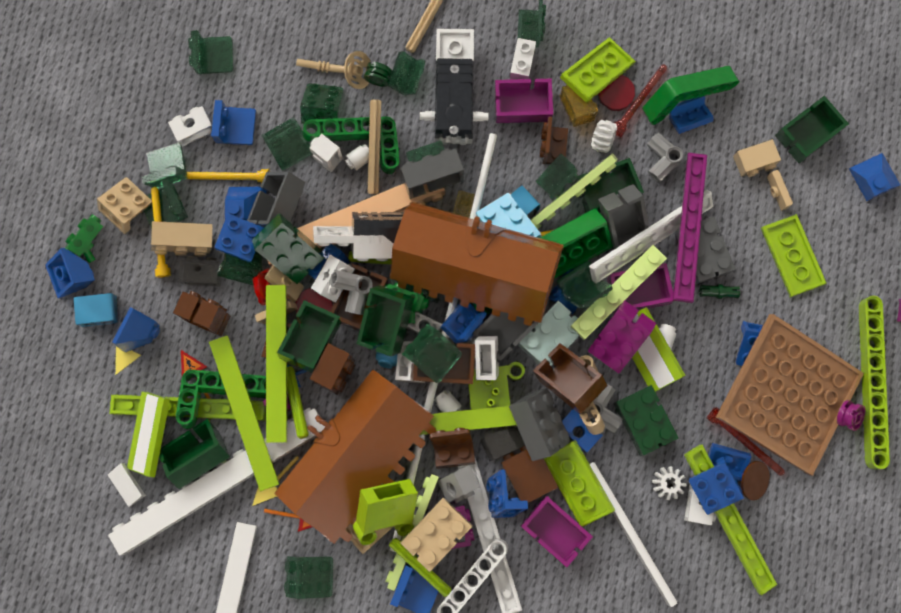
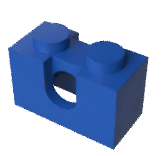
M574 409L562 420L569 438L572 441L576 440L584 453H587L603 436L601 433L597 435L591 434L579 413ZM575 427H580L583 430L582 437L577 438L574 436L573 429Z

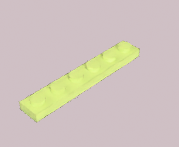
M612 153L531 219L534 226L539 229L541 227L540 222L544 219L549 221L556 215L555 210L559 207L564 209L571 203L570 198L574 195L579 197L584 193L586 185L589 183L594 185L601 179L599 176L604 171L608 173L616 167L615 162L617 161L616 156Z
M652 245L570 327L585 340L667 258Z
M431 474L430 478L426 476L422 488H425L423 496L419 495L416 502L418 510L413 517L414 528L425 515L439 479L438 476ZM397 553L393 561L396 564L394 571H389L385 581L389 583L387 588L393 591L397 587L406 561Z

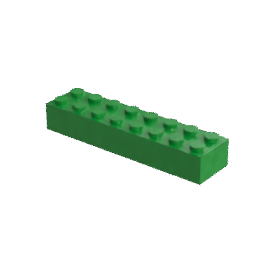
M596 208L541 237L542 239L564 245L554 279L613 247L607 221ZM469 302L476 310L477 304ZM485 307L484 311L488 315L492 313L493 309Z

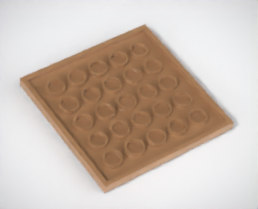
M769 314L716 418L804 473L813 476L838 426L837 415L839 409L845 401L851 400L864 373L776 315Z

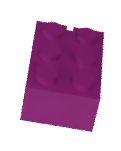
M552 78L535 79L533 89H530L531 79L495 80L496 123L547 122L548 117H553Z
M667 263L661 264L625 301L637 310L672 304L674 302L673 289ZM626 271L610 274L607 277L608 287L615 283Z
M625 300L587 350L618 374L634 356L657 324L643 313L634 323L633 319L639 310Z
M548 496L541 500L520 525L534 539L539 537L536 541L565 567H568L578 555L574 549L578 548L582 551L593 538L591 534Z

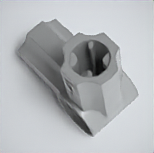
M658 132L651 138L647 146L660 156L661 159L648 173L656 182L661 183L674 168L680 165L683 151L681 148L671 144ZM675 154L678 156V159L672 160L669 158V155Z
M334 270L330 278L331 286L349 290L345 311L363 315L367 294L370 288H372V280L367 276ZM362 281V287L359 289L358 284Z
M607 384L608 386L593 402L605 423V429L614 434L623 419L605 408L616 391Z

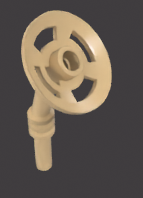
M361 51L350 53L346 58L344 66L333 65L329 62L325 63V61L321 63L320 60L315 62L297 59L296 66L317 69L318 72L321 70L326 73H344L348 84L355 89H363L369 84L361 76L363 74V67H366L367 71V64L371 61ZM354 56L360 57L362 61L354 59Z

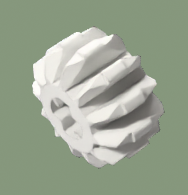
M601 120L597 123L591 143L592 149L601 153H607L611 150L617 131L615 123L608 120Z
M669 466L667 471L664 467L660 468L661 474L658 472L654 474L659 479L652 480V483H658V486L654 487L653 490H661L658 497L665 495L666 500H670L671 495L674 499H678L677 492L679 494L684 493L680 487H686V483H681L680 481L685 479V476L681 475L678 477L680 470L676 469L673 472L672 466ZM672 479L671 484L673 486L667 488V482L665 481Z

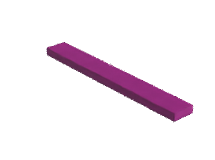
M689 152L687 154L673 301L694 302L707 155Z

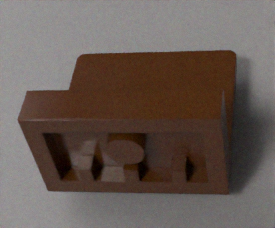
M548 117L547 123L544 122L539 158H543L542 164L565 166L568 128L552 127V117Z
M456 428L454 431L448 432L438 430L430 434L437 469L475 464L474 444L469 429Z

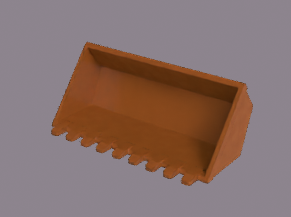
M410 202V205L404 211L392 247L390 279L398 281L399 288L406 289L407 284L414 286L413 291L415 293L421 294L422 289L429 290V296L432 298H437L438 293L444 294L446 302L452 303L454 298L461 299L460 305L463 307H468L469 302L477 304V311L484 312L485 307L492 308V315L499 317L502 311L509 313L508 320L516 321L517 316L525 318V325L531 326L533 321L542 322L564 245L492 225L491 220L485 223L480 221V217L477 216L471 219Z
M372 370L334 419L332 418L327 423L320 416L317 415L315 417L319 424L325 426L321 433L311 425L307 427L317 438L274 494L292 512L318 530L333 544H335L339 537L349 542L352 539V535L346 528L350 523L353 525L356 521L360 490L379 486L382 483H393L394 481L388 477L389 473L394 470L401 475L405 471V468L398 462L403 456L409 461L415 458V454L408 450L413 443L419 448H423L426 442L419 435L423 430L429 434H433L436 431V428L429 423L434 415L406 395L397 386Z

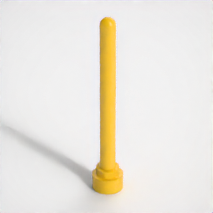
M261 169L257 173L182 172L180 177L182 179L257 180V182L262 184L266 172H270V170Z
M153 187L151 189L154 221L162 222L159 189ZM157 254L158 265H156L155 277L171 276L170 268L166 264L165 255Z

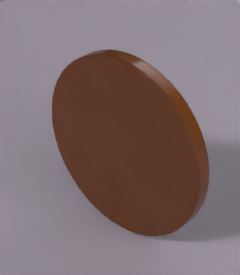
M754 461L744 470L741 479V489L743 495L749 500L760 499L768 488L770 474L765 463Z

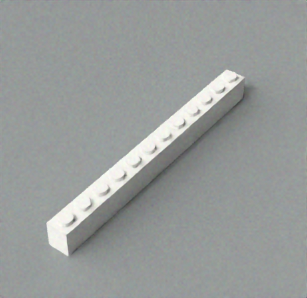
M307 408L304 410L307 427L311 425L321 433L325 426L319 424L315 419L320 414L315 408L312 410ZM289 419L287 421V442L266 443L272 463L317 436L308 430V437L299 439L294 419ZM241 449L233 454L234 458L218 464L216 469L211 472L207 471L199 477L200 479L185 485L179 492L173 491L164 496L165 500L161 503L157 501L147 507L148 511L143 514L139 512L131 516V521L125 525L120 523L112 528L113 532L108 536L119 556L129 553L252 477L254 472L246 450Z

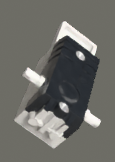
M437 29L435 111L420 112V120L435 121V143H441L442 145H447L448 143L472 144L473 121H488V113L473 112L474 29Z
M352 212V226H313L314 243H318L319 246H328L330 243L348 246L351 243L354 259L368 261L369 258H376L377 261H387L388 258H392V247L404 212Z

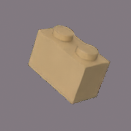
M773 139L739 150L733 156L741 177L745 175L748 177L755 176L763 169L765 171L773 170L781 161Z

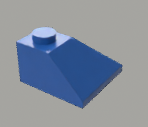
M883 153L849 168L866 201L900 186Z
M261 186L229 187L225 198V219L227 214L247 221L258 192L262 191L267 194V191L262 189Z
M61 248L45 264L58 299L88 287L95 280L94 273L90 269L88 262L65 248Z
M130 307L112 343L123 352L131 351L151 343L153 338L155 339L158 336L160 325L155 320Z

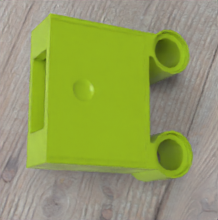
M513 362L508 366H499V376L496 380H476V369H474L473 384H468L471 409L510 406L507 377L512 381L520 380L525 373L524 366L519 362ZM518 367L521 370V375L513 376L510 369Z
M410 479L360 490L357 518L353 524V529L362 545H369L376 540L377 534L375 530L394 526L399 536H406L414 529L413 517L418 492Z

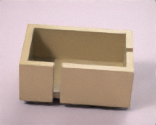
M152 221L151 251H155V254L166 255L167 252H175V255L180 256L187 255L188 252L194 253L195 256L210 254L212 248V224Z
M442 498L406 536L401 544L413 556L418 554L417 560L430 572L457 544L456 537L460 540L473 525L445 498Z

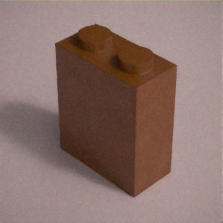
M526 446L520 448L521 453L514 455L512 452L504 456V461L501 462V465L520 501H527L529 503L558 488V485L544 458L532 461Z

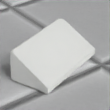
M125 463L119 464L108 474V477L128 507L146 496Z

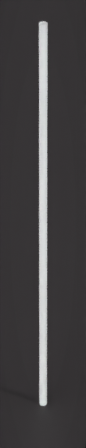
M490 133L470 214L471 219L475 218L476 212L480 209L496 143V134ZM454 298L453 302L449 303L445 321L456 308L457 298ZM442 331L440 342H448L449 336ZM430 382L424 408L430 413L438 382ZM419 435L420 438L425 439V435ZM416 444L413 452L415 458L411 461L407 479L412 481L413 485L422 448H419ZM395 530L393 539L397 538L401 540V536H399L397 531Z

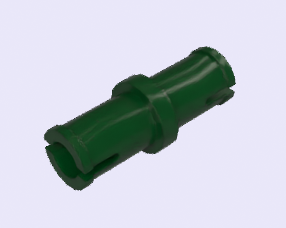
M701 284L699 292L702 293H699L700 297H716L717 299H722L723 297L738 299L740 291L737 290H740V287L723 286V284H717V286Z

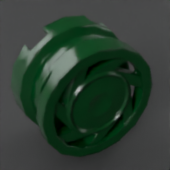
M369 62L364 79L373 85L387 87L389 84L388 78L392 75V69L379 62H373V64Z

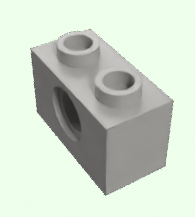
M470 465L437 481L448 502L454 500L457 503L475 494L473 490L480 488Z

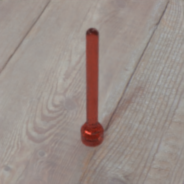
M665 64L658 68L622 119L614 122L617 126L616 135L618 137L624 135L627 130L626 124L667 70Z
M715 407L707 415L706 419L712 424H720L778 475L782 476L785 474V470L746 436L716 418L720 410L718 407Z

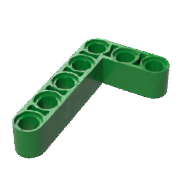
M731 66L673 77L661 85L643 106L642 110L650 124L655 125L664 120L679 102L731 90L740 81Z
M384 116L381 117L380 167L384 173L393 174L399 165L396 123L393 118ZM370 117L311 119L304 124L303 138L308 142H312L315 137L323 134L330 141L369 140V131H366L363 127L370 126ZM388 125L390 130H384L382 126ZM331 127L335 132L329 133L326 131V128ZM345 127H351L354 131L348 132L345 130ZM313 128L316 130V133H308L307 129ZM384 143H390L392 148H386ZM386 161H392L394 166H388Z
M188 370L183 374L176 410V420L183 429H191L196 425L201 393L227 395L219 372ZM242 374L246 386L249 383L256 384L253 389H247L249 396L266 398V376ZM191 378H197L195 383L188 384ZM210 380H217L214 385H207ZM189 396H193V397H194V399H193L192 402H190V403H186V402H185V399H186L187 397H189ZM185 415H191L189 421L182 422V418Z

